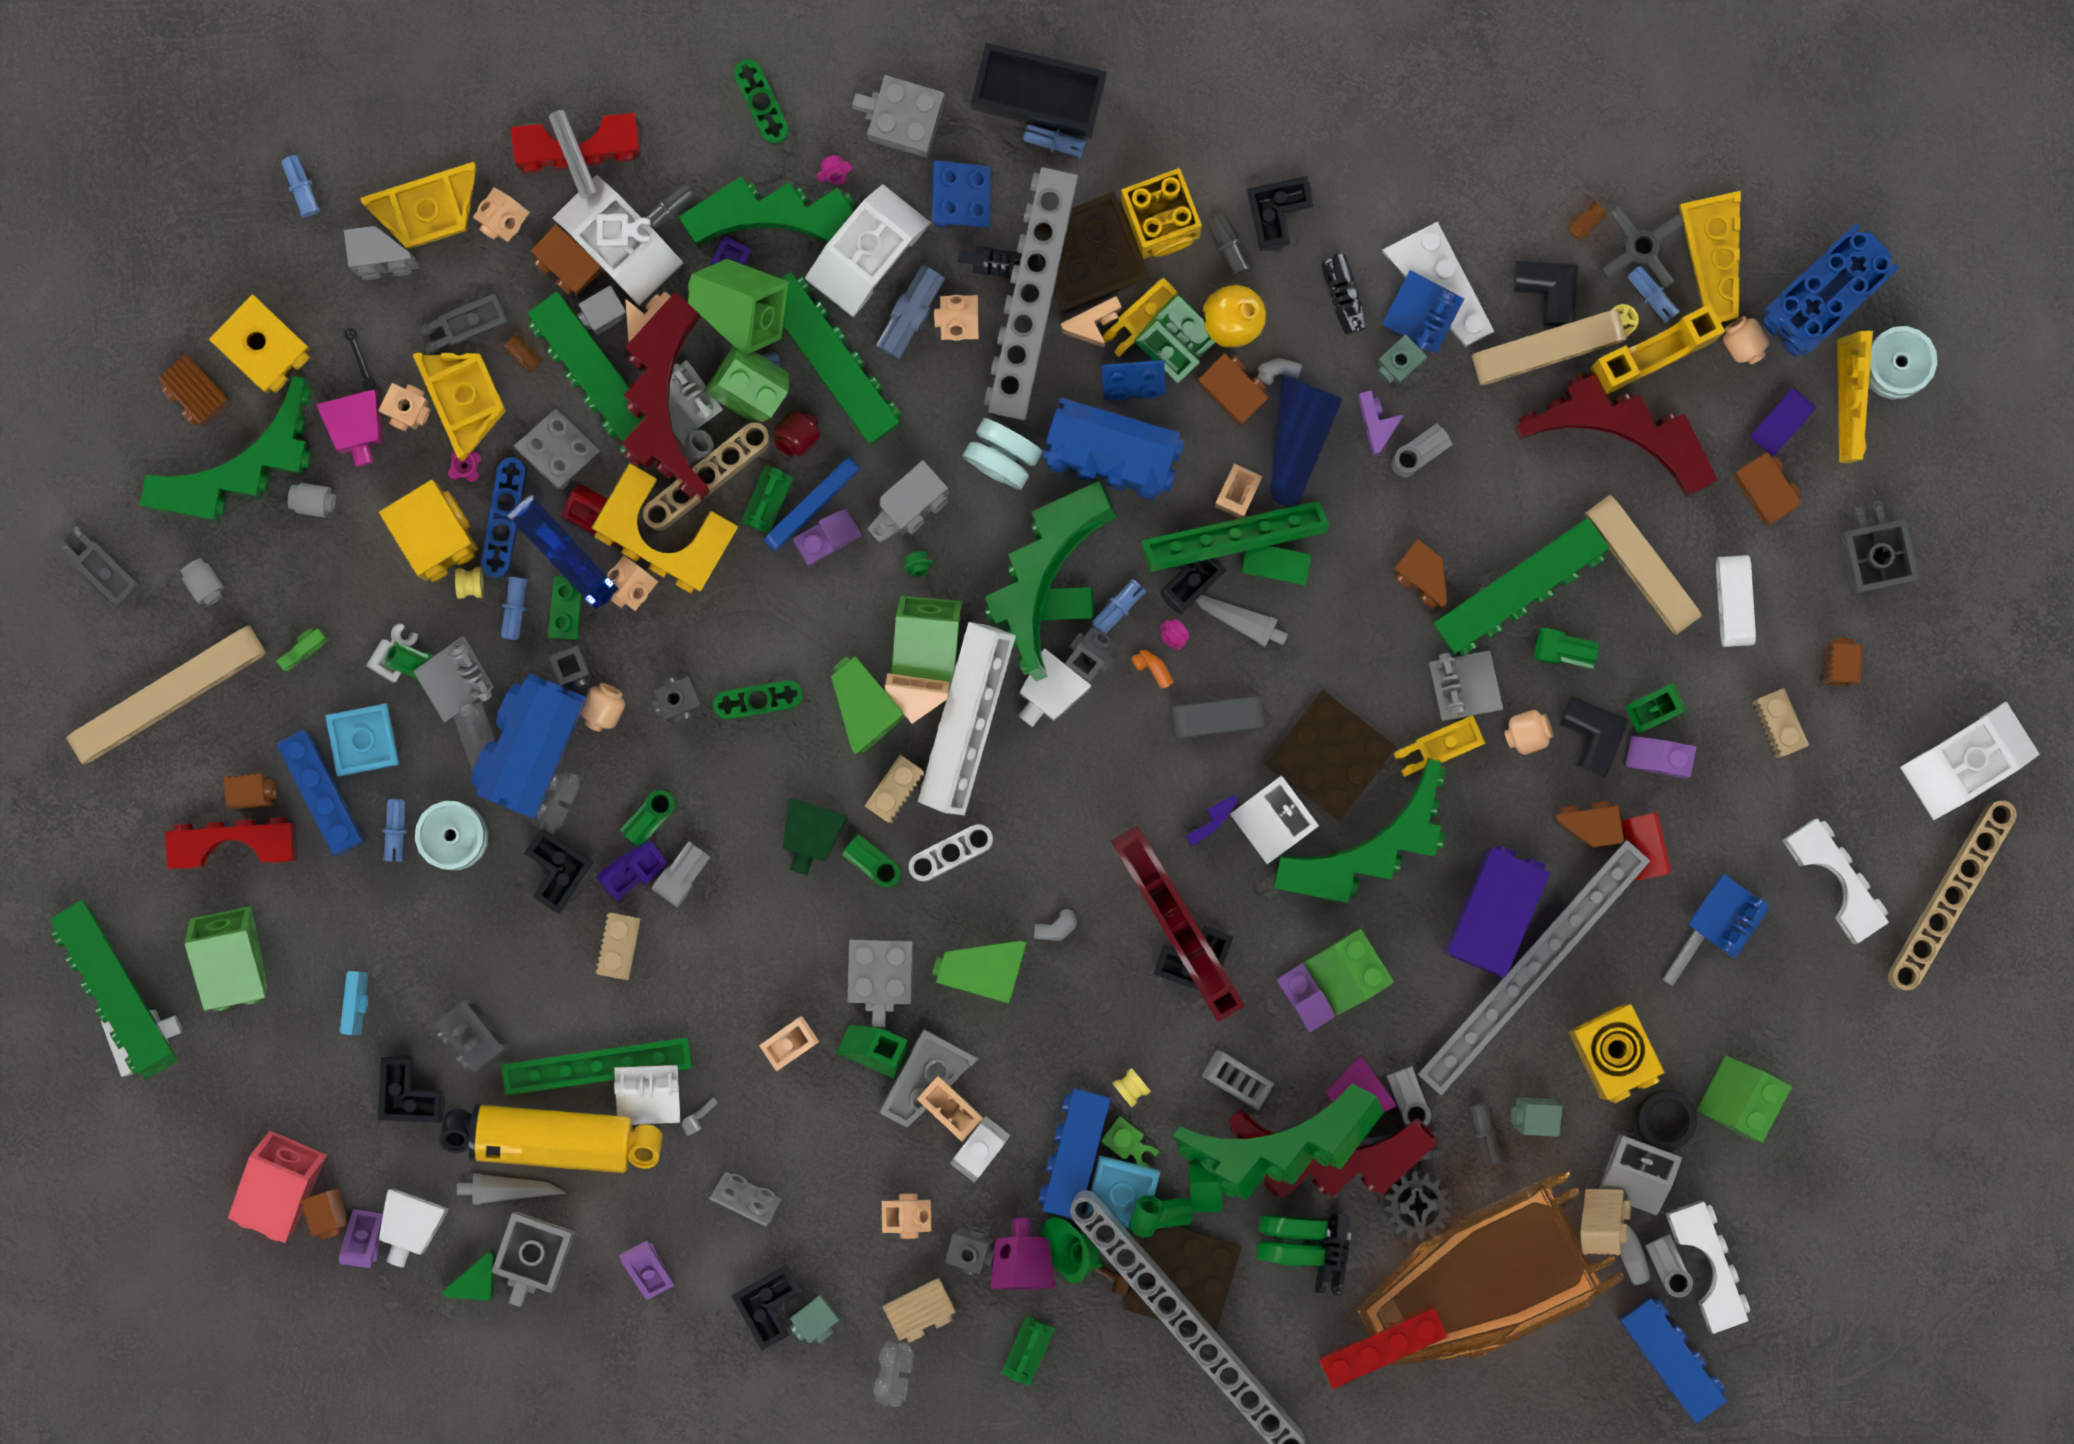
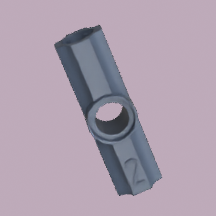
M923 265L920 267L906 294L903 293L897 301L890 315L891 320L876 345L877 348L900 360L914 333L921 329L931 310L930 305L945 281L943 276Z

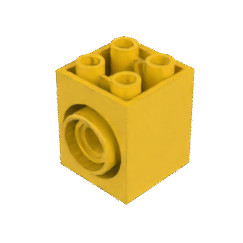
M1180 168L1121 189L1120 203L1142 260L1151 256L1161 257L1174 253L1191 245L1194 240L1200 238L1202 224Z
M253 294L209 338L219 350L266 393H269L271 390L277 393L289 380L285 375L293 367L298 371L310 358L306 354L310 348ZM256 334H263L266 339L264 347L260 350H253L250 345L251 338Z
M434 480L428 481L379 511L380 516L416 575L424 581L431 579L432 582L440 580L448 574L447 569L456 563L459 566L466 564L475 557L473 553L479 550L467 530L470 528V524L458 503L449 491L444 492L441 486Z
M1623 1004L1568 1031L1600 1099L1610 1100V1102L1614 1101V1103L1631 1096L1630 1089L1636 1086L1639 1089L1648 1088L1660 1081L1658 1076L1665 1073L1631 1004ZM1615 1040L1620 1045V1053L1613 1058L1609 1054L1608 1047Z

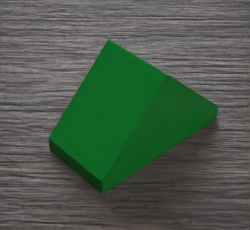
M1674 683L1625 706L1638 734L1687 711Z
M1188 1160L1192 1213L1222 1212V1191L1218 1187L1219 1182L1215 1174L1206 1170L1197 1160Z
M491 1250L448 1286L442 1292L444 1297L486 1301L494 1299L495 1274L492 1273L497 1257L495 1251Z

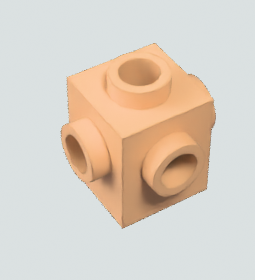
M494 187L488 197L480 203L473 218L482 224L479 230L492 240H495L498 236L509 242L512 236L519 231L521 224L530 212L509 195Z
M978 295L940 296V309H934L935 327H941V340L979 339Z
M392 383L378 411L391 418L390 425L406 432L408 427L417 430L419 424L423 426L429 417L431 409L427 408L430 402L423 398L425 392L409 384L404 389ZM410 405V408L404 411L405 406Z
M623 555L615 567L608 572L601 585L610 591L607 598L620 608L626 604L636 611L640 604L646 600L648 594L658 581Z
M899 1194V1200L882 1201V1233H900V1239L919 1238V1232L931 1231V1200H918V1194Z

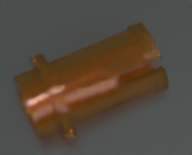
M1592 201L1591 205L1576 219L1570 220V225L1567 229L1577 240L1581 241L1583 238L1589 237V232L1607 216V212L1599 203Z
M515 334L503 346L506 350L505 354L507 356L511 355L530 374L543 360L523 342L525 340L523 336L520 338Z

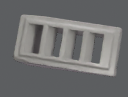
M1219 1050L1214 1053L1202 1074L1204 1079L1258 1111L1274 1085L1273 1082ZM1224 1062H1226V1063H1227L1226 1067H1225L1224 1070L1222 1071L1220 1077L1217 1078V1077H1216L1217 1074L1219 1073L1220 1069L1222 1068ZM1234 1068L1238 1069L1230 1085L1226 1084ZM1245 1075H1248L1249 1079L1241 1092L1237 1089ZM1256 1081L1261 1084L1251 1099L1248 1097V1094Z

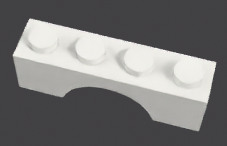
M1818 818L1813 819L1787 836L1782 842L1799 866L1820 865L1836 875L1843 889V902L1835 919L1852 944H1858L1889 923L1885 917L1888 912L1879 899L1873 900L1867 890L1870 888V885L1861 873L1855 874L1849 865L1852 863V859L1843 847L1838 849L1832 840V837L1835 835L1830 826L1825 821L1820 822Z
M1700 1200L1665 1213L1675 1242L1697 1247L1707 1256L1711 1264L1712 1282L1705 1296L1698 1301L1708 1331L1714 1334L1749 1321L1746 1313L1750 1312V1307L1745 1295H1739L1735 1283L1739 1282V1278L1734 1265L1728 1266L1724 1254L1728 1253V1248L1722 1234L1718 1236L1716 1234L1713 1224L1717 1223V1218L1712 1206H1706L1705 1202Z

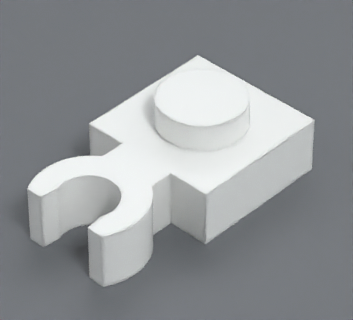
M628 214L596 215L598 248L629 247V238H634L639 243L651 242L650 236H641L638 233L641 226H651V221L647 218H639L634 223H629Z
M397 624L393 627L391 642L381 640L366 665L394 683L401 672L385 666V657L389 647L395 641L411 646L416 642L418 634L411 632L408 638L403 640L400 636L404 628L402 624Z

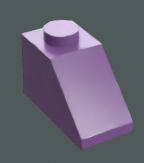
M1630 736L1624 767L1687 779L1691 777L1696 746Z

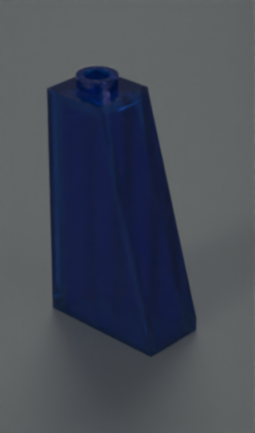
M1286 375L1281 384L1269 494L1275 496L1273 499L1275 502L1291 507L1292 503L1298 505L1342 399Z
M531 494L508 515L595 610L601 605L608 603L612 599L613 594L619 590L611 579Z

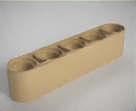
M1616 309L1477 352L1471 355L1480 385H1486L1624 342L1627 338L1619 312Z
M757 422L744 426L691 468L698 476L705 469H711L715 472L714 481L706 484L710 490L706 497L766 451L770 445V435L766 427ZM752 431H761L764 434L763 442L758 446L750 445L747 442L748 435ZM729 450L739 452V461L734 465H727L723 462V456ZM677 479L647 503L643 510V518L652 529L657 531L665 530L702 500L695 495L693 499L690 498L684 504L676 503L674 495L680 489L678 486L681 484ZM659 507L664 508L666 511L665 519L661 523H653L650 520L651 511Z
M1608 495L1584 513L1586 519L1589 518L1609 546L1611 553L1675 635H1678L1702 617L1697 606L1614 497Z

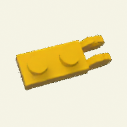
M1164 277L1160 279L1118 318V322L1102 336L1104 342L1107 343L1113 340L1124 327L1131 336L1125 342H1122L1114 352L1118 357L1122 356L1135 344L1134 340L1146 324L1177 291Z
M1469 716L1415 740L1416 743L1394 752L1396 759L1404 758L1419 749L1424 761L1417 764L1413 763L1401 770L1405 777L1423 769L1427 757L1440 759L1441 763L1486 743L1474 716Z

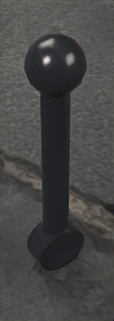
M347 329L344 335L351 343L364 378L362 385L366 390H372L376 384L369 377L355 339L357 333L354 329Z

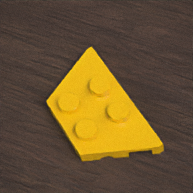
M471 162L361 197L360 200L407 250L467 231L477 169L476 164Z
M415 353L413 354L415 362L457 458L461 462L468 457L506 412L505 407L480 354L465 353L458 356L454 353H441V355Z

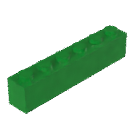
M789 272L781 278L789 281L783 327L871 448L901 426L897 418L902 415L891 400L885 403L879 393L883 389L875 377L872 375L867 378L861 368L865 364L857 352L854 350L849 353L843 345L847 339L838 326L830 327L825 320L829 314L818 300L813 303L807 293L811 289L801 275L795 278Z
M556 291L527 313L532 320L527 325L538 339L542 336L546 338L550 344L546 348L550 356L556 363H559L561 360L569 369L564 373L574 388L581 385L587 393L583 400L593 413L599 410L606 420L601 424L612 438L618 435L623 442L645 417L641 416L640 419H637L625 408L628 403L623 395L629 387ZM621 446V451L625 453L626 450H624L623 446Z
M1587 518L1434 622L1431 626L1452 656L1460 652L1463 657L1478 646L1475 640L1484 634L1488 639L1504 629L1500 623L1509 617L1516 621L1529 612L1526 606L1535 599L1539 604L1555 594L1552 588L1562 582L1567 586L1580 577L1579 569L1587 564L1592 569L1605 560L1606 557L1603 553L1609 549V546L1591 520Z
M80 900L50 918L49 920L55 928L50 931L51 935L59 947L65 945L69 952L65 959L74 972L79 970L84 980L80 982L83 990L89 998L94 996L99 1005L95 1007V1010L104 1024L109 1021L114 1031L109 1034L118 1049L124 1047L128 1057L124 1060L133 1075L139 1073L145 1080H148L179 1061L89 906L83 900Z

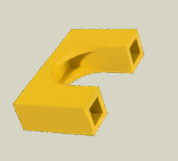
M1709 304L1684 316L1677 324L1631 348L1625 345L1599 358L1590 368L1592 375L1596 374L1605 394L1608 395L1714 343L1725 330L1712 305Z
M629 463L591 527L592 530L596 531L594 538L608 546L612 542L623 547L621 553L635 562L639 558L644 559L650 563L649 570L663 578L666 574L678 579L675 585L691 594L693 589L701 592L738 526L709 511L695 537L684 549L675 553H662L650 548L639 534L637 517L642 504L657 479Z

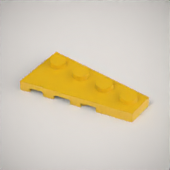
M1741 191L1679 205L1702 308L1711 304L1721 323L1739 318L1738 274L1740 261Z
M1859 331L1837 339L1839 463H1853L1863 460V455L1866 451L1865 428L1873 331Z

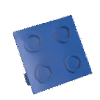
M934 160L932 170V223H935V226L938 227L952 224L989 228L990 166Z
M1409 270L1382 325L1402 336L1406 334L1421 350L1426 351L1428 349L1437 354L1465 298Z
M1164 360L1102 365L1103 400L1121 401L1133 397L1154 398L1158 395H1165Z
M1723 873L1688 925L1735 959L1770 908L1767 902L1760 898L1757 899Z

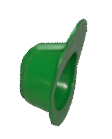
M1060 1217L1050 1218L1044 1223L1040 1237L1048 1239L1052 1265L1067 1281L1079 1283L1083 1281L1087 1274L1103 1265V1261L1099 1257V1249L1085 1233L1078 1232L1068 1221Z

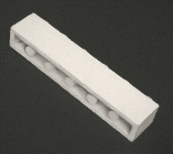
M968 623L942 718L938 725L934 746L929 757L924 781L921 785L918 798L919 803L943 813L965 815L1016 635L990 625Z

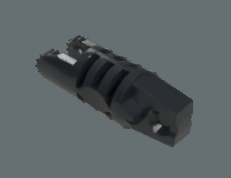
M976 245L975 253L959 251L957 263L973 265L972 273L996 275L1011 279L1015 259L1021 260L1022 253ZM1032 255L1028 263L1038 262L1039 255Z
M1340 252L1334 255L1332 259L1322 261L1321 267L1327 288L1331 289L1329 294L1333 299V306H1336L1334 309L1345 335L1360 332L1366 329L1362 304L1361 301H1358L1359 294L1356 292V284H1353L1354 277L1346 255Z
M1331 1213L1327 1237L1322 1239L1323 1243L1321 1245L1325 1249L1324 1266H1318L1315 1293L1323 1294L1326 1291L1331 1269L1333 1270L1331 1292L1335 1296H1342L1346 1263L1348 1261L1351 1232H1348L1349 1216L1336 1213Z

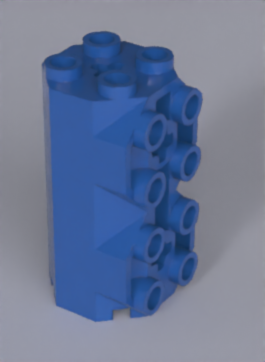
M1855 223L1762 311L1765 318L1761 323L1771 334L1777 333L1785 341L1783 346L1792 356L1796 357L1798 354L1806 357L1899 269L1896 263L1891 267L1890 259L1893 258L1891 253L1872 233L1867 230L1865 232L1857 231L1861 227L1860 225Z
M1060 397V408H1057L1046 442L1048 444L1046 449L1050 450V452L1044 450L1042 457L1044 461H1047L1048 469L1059 473H1065L1066 469L1077 472V478L1089 482H1095L1096 477H1102L1107 479V487L1119 491H1124L1125 487L1137 490V496L1154 500L1156 494L1162 495L1163 490L1170 492L1176 471L1170 469L1172 461L1179 462L1185 441L1179 439V432Z
M528 674L527 679L525 678L522 684L516 683L512 685L509 691H507L497 714V727L502 730L499 741H490L485 745L472 772L471 780L473 786L477 788L476 795L536 819L585 706L586 697L570 690L568 693V690L564 689V687L532 674Z

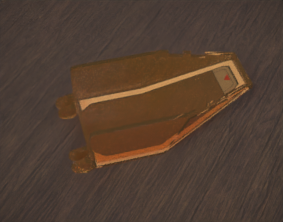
M1568 1171L1546 1177L1471 1213L1424 1241L1357 1309L1371 1336L1398 1323L1405 1317L1435 1304L1448 1332V1337L1386 1366L1421 1363L1437 1359L1452 1360L1453 1358L1468 1356L1470 1358L1481 1357L1586 1308L1603 1292L1624 1279L1622 1273H1614L1600 1282L1595 1272L1611 1266L1615 1262L1614 1257L1608 1256L1591 1265L1587 1256L1582 1253V1247L1559 1205L1578 1195L1579 1191L1577 1188H1571L1555 1197L1550 1188L1567 1181L1570 1177Z

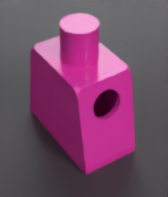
M370 390L317 404L319 413L336 450L341 454L352 452L355 467L374 463L370 446L383 443L381 413L378 411L380 408L379 393L375 390Z

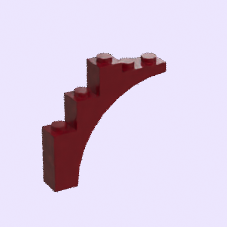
M674 292L625 346L627 353L630 355L627 360L639 371L643 368L646 369L623 395L628 403L625 408L637 419H640L641 416L645 418L621 444L624 450H626L623 456L634 466L638 467L642 464L648 469L656 460L658 463L655 467L668 479L672 475L681 482L678 487L689 498L693 499L696 495L703 501L710 493L709 487L691 469L681 453L673 433L669 410L670 382L676 359L687 336L701 317L687 301Z
M1583 373L1569 380L1571 386L1567 387L1564 391L1568 401L1565 402L1562 397L1546 405L1548 411L1538 416L1535 411L1524 415L1518 419L1520 424L1514 429L1519 440L1541 432L1564 428L1592 429L1614 434L1638 445L1656 458L1674 477L1685 497L1718 481L1685 413L1676 417L1673 412L1657 420L1659 426H1656L1641 394L1632 397L1630 392L1613 400L1615 406L1612 407L1596 374L1587 377L1586 373Z
M1137 825L1111 841L1112 845L1216 1020L1220 1022L1245 1007V1004L1139 826Z
M1242 1108L1228 1120L1232 1125L1230 1127L1231 1132L1238 1139H1251L1275 1134L1258 1124ZM1417 1117L1399 1132L1378 1142L1357 1147L1340 1170L1331 1165L1323 1166L1313 1159L1294 1185L1283 1180L1277 1182L1268 1174L1264 1177L1265 1181L1263 1183L1270 1193L1274 1196L1279 1194L1284 1199L1311 1174L1314 1177L1312 1182L1315 1187L1324 1195L1328 1192L1333 1197L1360 1172L1363 1175L1361 1178L1363 1184L1371 1192L1377 1191L1382 1195L1436 1146L1439 1139Z

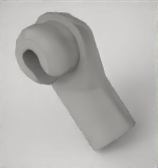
M1274 358L1259 366L1257 379L1263 384L1268 385L1273 383L1274 375L1282 374L1298 379L1302 364L1282 358Z
M1070 909L1062 910L1060 918L1052 925L1035 924L1034 939L1051 941L1065 939L1076 928L1075 912Z

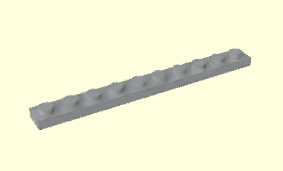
M1626 840L1514 965L1506 978H1503L1418 1075L1442 1095L1646 867L1650 860Z

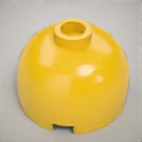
M1242 285L1222 287L1209 295L1203 306L1206 322H1203L1205 330L1211 339L1220 346L1227 348L1245 346L1256 339L1265 327L1266 309L1264 302L1249 287Z

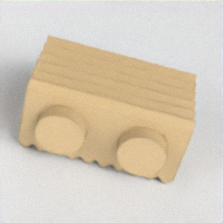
M1785 688L1753 701L1754 711L1758 712L1757 717L1761 718L1759 722L1763 724L1764 734L1768 735L1769 745L1773 747L1772 751L1775 752L1774 757L1780 758L1809 746Z
M899 755L865 804V807L887 823H893L892 818H897L896 813H900V808H903V803H906L907 798L911 797L910 793L914 792V787H918L917 782H921V777H925L924 771Z
M609 913L606 915L608 920L605 921L607 926L604 927L606 932L603 933L605 938L602 939L604 944L600 946L602 948L599 952L601 956L598 958L600 962L596 964L598 969L595 971L598 975L629 980L641 919Z
M1585 1189L1580 1231L1582 1253L1585 1255L1588 1253L1591 1255L1595 1253L1597 1255L1601 1253L1603 1255L1616 1254L1617 1256L1621 1254V1244L1628 1242V1224H1624V1219L1630 1220L1631 1204L1630 1201L1625 1200L1624 1190Z
M940 1277L883 1305V1309L899 1341L906 1338L908 1343L924 1336L923 1329L932 1324L937 1329L953 1321L951 1315L956 1313V1309Z

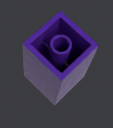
M1501 845L1496 846L1495 849L1490 848L1486 850L1443 953L1499 978H1506L1550 872L1545 871V864L1537 860L1528 858L1522 861L1515 858L1517 852Z

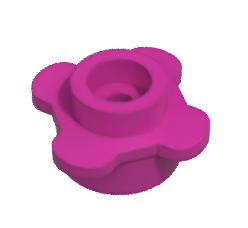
M828 156L821 162V172L817 173V180L822 183L827 181L835 185L844 184L846 182L845 176L847 172L852 170V165L850 162L844 161L840 156Z
M452 451L450 454L452 459L451 469L448 471L449 477L453 480L464 478L469 482H475L479 478L477 472L478 463L481 461L479 453L473 451L465 460L460 462L455 451ZM467 463V468L463 469L462 464Z
M1166 620L1160 626L1161 637L1169 647L1179 651L1181 646L1186 645L1189 634L1179 620Z

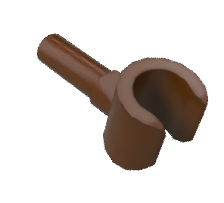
M1103 1266L1094 1270L1108 1280L1114 1281L1112 1292L1121 1295L1129 1294L1131 1286L1122 1275L1115 1274Z

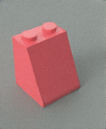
M269 1131L249 1156L228 1219L236 1222L243 1228L253 1229L265 1234L271 1240L286 1243L295 1231L303 1213V1205L300 1202L303 1199L309 1198L327 1154Z

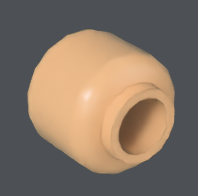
M1743 316L1731 322L1724 329L1726 333L1723 337V342L1736 362L1748 361L1749 364H1754L1765 357L1764 350L1768 347L1770 341L1756 319H1747L1746 316Z
M606 683L590 687L585 696V706L581 713V716L585 719L584 724L598 732H601L602 728H614L625 708L622 692Z
M1530 710L1511 717L1509 729L1504 731L1509 747H1516L1517 751L1523 755L1548 747L1550 738L1553 737L1552 727L1547 715H1541L1537 710Z

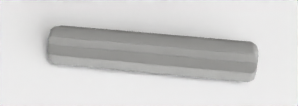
M564 110L555 111L549 115V119L582 199L590 198L597 191Z

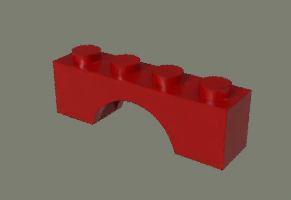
M635 113L603 116L598 131L587 141L578 144L587 166L603 164V159L615 158L616 162L632 161L634 156L641 155ZM542 124L511 127L514 161L518 169H523L524 173H535L542 171L543 166L554 165V169L569 168L559 142L546 132Z
M268 818V824L255 825V820H238L235 827H224V822L205 823V829H193V824L174 825V831H165L167 869L204 868L211 852L219 845L228 841L246 843L256 852L261 863L297 861L295 824L286 823V818Z
M1434 1304L1405 1317L1398 1323L1376 1334L1345 1344L1320 1356L1319 1361L1332 1389H1335L1447 1338L1448 1332Z

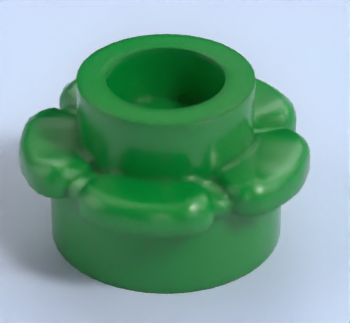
M926 551L914 552L904 558V572L911 574L912 577H921L929 573V567L933 566L934 562L932 559H929Z

